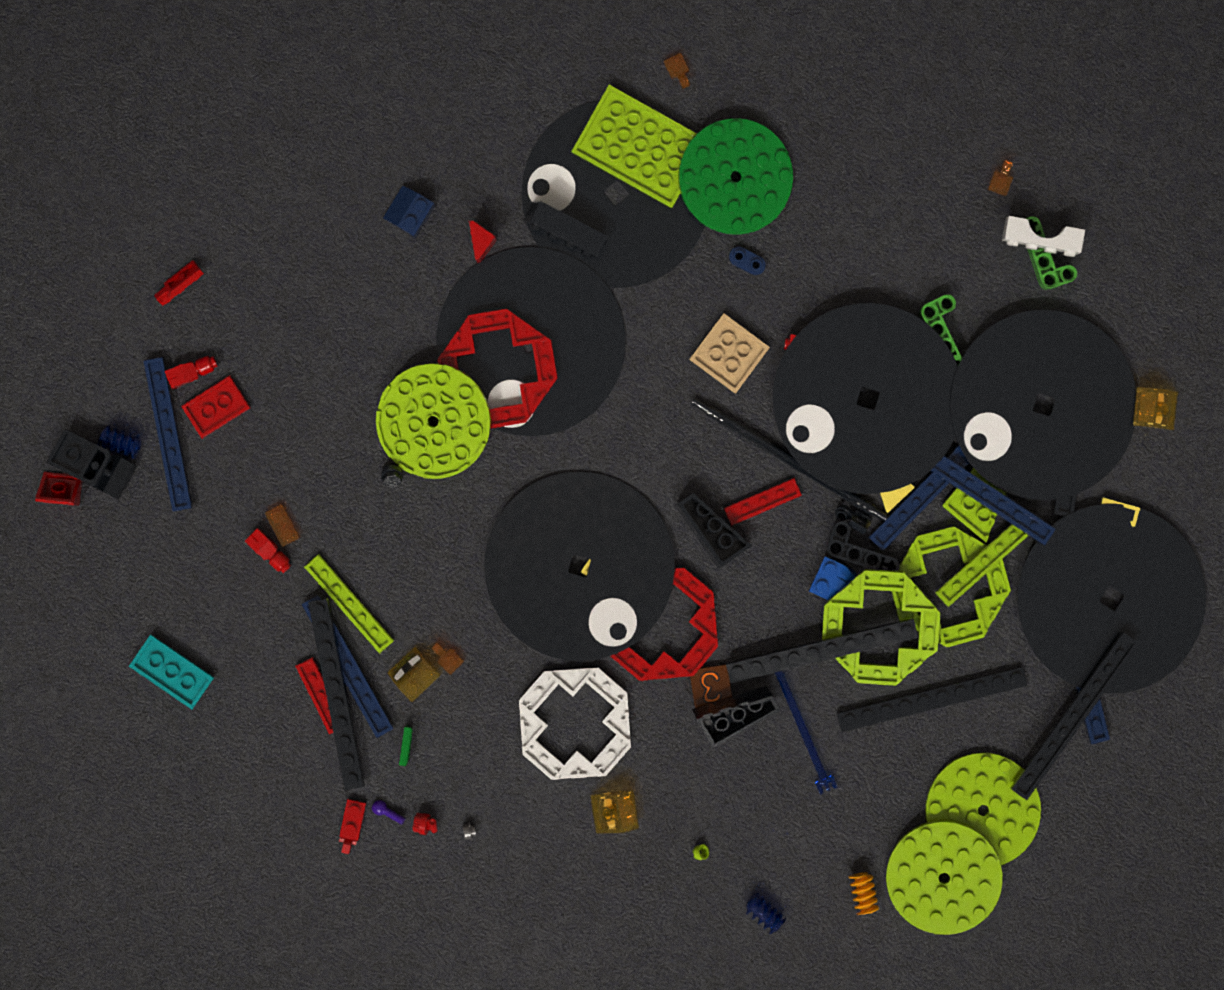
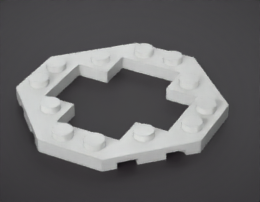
M599 667L544 671L519 699L523 755L551 780L606 776L631 748L627 692ZM586 682L614 706L602 722L616 735L592 762L579 751H576L563 764L536 740L548 724L534 712L558 684L570 695L574 696Z

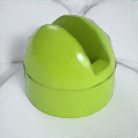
M705 844L695 846L692 850L693 857L696 860L707 859L709 856L708 847Z

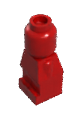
M205 356L197 359L195 363L190 361L164 372L171 388L176 389L197 380L200 375L204 376L213 372L218 365L214 356Z
M257 528L245 540L256 554L260 555L264 560H269V564L277 572L281 571L284 574L292 566L289 563V558L281 551H278V546L260 528Z

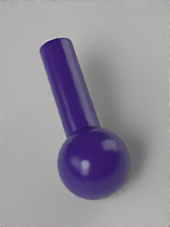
M377 800L372 804L374 814H384L401 825L405 822L406 818L387 808L384 801Z

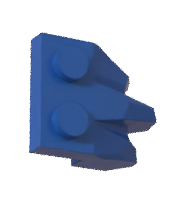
M824 556L808 591L826 600H830L851 582L857 574L853 569Z

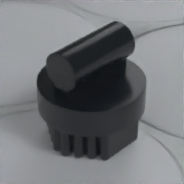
M397 464L383 466L381 471L383 484L388 488L399 487L403 478L402 469Z

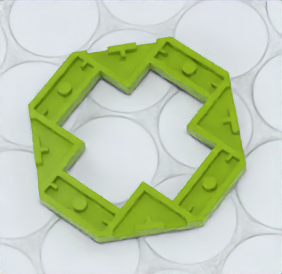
M954 526L915 537L901 561L898 571H904L909 578L927 574L922 557L923 554L957 545L962 562L968 563L987 545ZM1003 559L986 573L991 595L973 600L978 619L941 628L940 624L938 643L945 647H951L984 638L992 621H994L1003 602L1011 591ZM891 591L898 619L902 621L914 618L916 630L919 631L920 614L918 615V612L902 611V592Z
M865 569L824 604L822 640L842 635L843 608H863L864 589L902 592L901 610L920 612L918 648L899 647L897 665L859 663L860 652L836 657V660L852 675L857 683L896 686L909 673H912L923 664L928 657L938 651L940 611L904 571Z

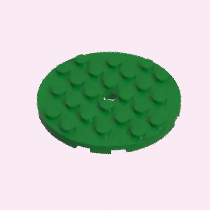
M725 119L702 129L686 146L678 170L679 190L687 209L704 226L723 234H747L770 224L784 209L792 190V163L781 140L767 127L747 119ZM737 171L741 175L739 182L731 180L732 172Z

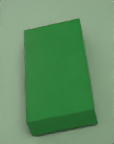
M406 725L404 727L399 761L401 766H406L409 761L413 726Z

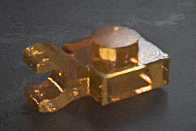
M681 53L663 61L671 79L677 77L682 89L690 86L685 73L689 72V69Z
M1005 160L1000 173L994 171L988 187L989 191L1007 196L1013 177L1008 176L1013 162Z
M438 642L431 648L441 657L437 662L449 675L464 662L452 648L446 651Z

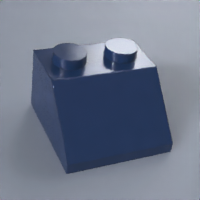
M402 185L383 219L416 238L436 205L417 192Z

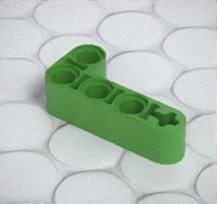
M1034 216L1026 218L1030 224H1034L1032 231L1034 233L1037 232L1039 237L1045 238L1039 219ZM1044 248L1037 250L1027 249L1038 283L1042 289L1049 290L1068 284L1076 279L1077 270L1075 267L1065 265L1055 268L1051 253L1044 252ZM1040 257L1046 259V267L1039 265L1038 260ZM1065 269L1070 271V279L1063 277L1062 273ZM1047 275L1053 279V283L1050 286L1044 282V278Z
M944 295L922 306L919 310V316L932 329L935 324L941 327L942 332L939 336L950 345V351L954 353L953 357L958 362L957 366H959L962 357L942 318V315L949 313L955 308L956 301L953 296ZM943 299L950 301L951 306L949 309L942 307ZM926 307H930L933 310L932 317H927L924 314Z

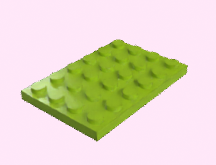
M608 85L571 152L672 209L680 195L678 183L679 164L686 146L697 133Z

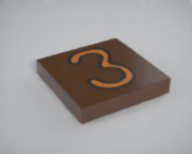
M726 664L700 668L694 676H690L695 708L732 697Z

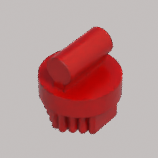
M417 813L415 815L412 826L413 832L427 835L429 830L432 833L438 831L436 820L431 819V814Z

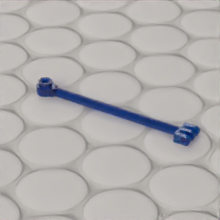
M783 671L774 672L820 780L815 782L820 795L824 793L821 787L823 785L827 792L831 791L828 784L832 782L834 789L838 788L833 775L827 777Z

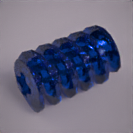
M108 424L100 435L98 446L102 444L104 449L110 446V451L114 452L117 449L118 454L124 452L125 456L131 455L132 459H135L139 454L142 442L139 441V435L132 439L131 432L127 437L125 436V430L118 434L117 427L110 431V425Z
M757 892L745 905L747 908L745 914L748 915L752 912L751 919L753 920L758 917L757 924L759 925L764 922L763 929L765 930L770 927L769 935H771L783 925L787 917L782 919L783 914L781 912L776 914L777 908L775 907L770 909L771 903L765 904V898L759 899L760 894Z

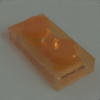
M282 504L265 513L282 547L300 538Z

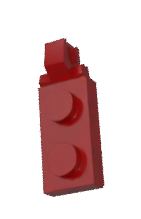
M192 260L164 282L165 286L154 296L164 306L173 297L182 293L190 284L197 281L204 273L198 264Z
M347 799L339 835V842H343L341 853L349 854L351 846L356 845L359 840L366 802Z

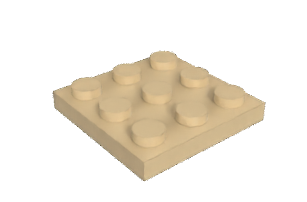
M723 313L689 360L736 394L770 347Z

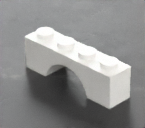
M1008 216L1005 220L1002 241H1006V245L1017 247L1018 244L1026 245V249L1037 250L1038 247L1044 248V252L1047 253L1060 251L1064 252V256L1075 257V254L1078 255L1082 251L1085 230L1066 226L1056 237L1042 238L1032 231L1028 219Z

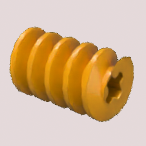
M863 872L848 876L849 879L855 880L850 886L856 887L851 893L858 895L853 899V901L859 902L858 905L854 906L855 909H860L857 915L870 914L877 911L879 906L875 903L878 900L876 897H872L876 894V891L872 889L875 884L869 882L873 879V875Z

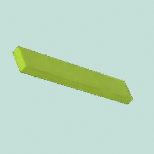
M1011 524L935 593L949 607L1029 535Z
M320 554L304 566L379 654L394 642V639Z

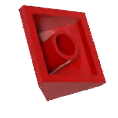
M472 220L469 221L475 260L479 263L485 258L497 239Z
M44 472L35 501L80 505L82 481L69 474Z

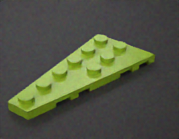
M972 468V470L969 473L979 478L980 480H982L983 482H985L986 484H988L989 486H991L992 488H994L995 490H997L1005 496V491L999 489L998 487L988 482L974 468ZM956 488L941 506L987 543L997 514Z

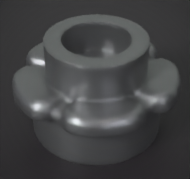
M470 822L463 825L465 840L472 841V837H476L475 826H471Z

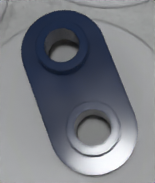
M742 247L732 249L729 254V261L732 265L751 275H760L765 270L764 259ZM737 253L742 254L741 260L735 258ZM754 262L759 263L758 269L753 268L752 264Z

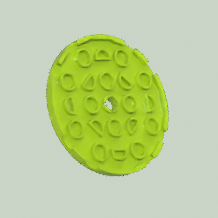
M422 364L402 372L386 387L376 412V428L384 451L398 467L410 474L423 478L441 479L464 471L479 458L489 439L491 414L484 393L467 374L457 368L444 364ZM430 416H435L439 419L437 426L433 427L429 424Z
M980 752L953 760L936 775L927 794L925 815L927 822L956 821L977 830L991 843L998 855L1000 864L1003 865L1021 855L1033 841L1040 824L1041 803L1037 788L1028 800H1025L1010 789L1023 771V768L1004 756ZM981 805H986L988 812L981 816L978 813V808Z
M931 821L913 828L895 845L887 864V889L896 910L913 926L933 934H957L977 926L993 911L1002 890V868L995 849L977 830L956 821ZM947 873L950 878L948 882L939 881V875Z

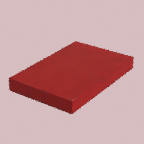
M230 375L181 406L201 439L251 408Z

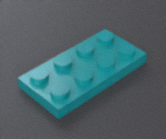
M152 634L129 665L130 668L191 710L194 709L215 678Z

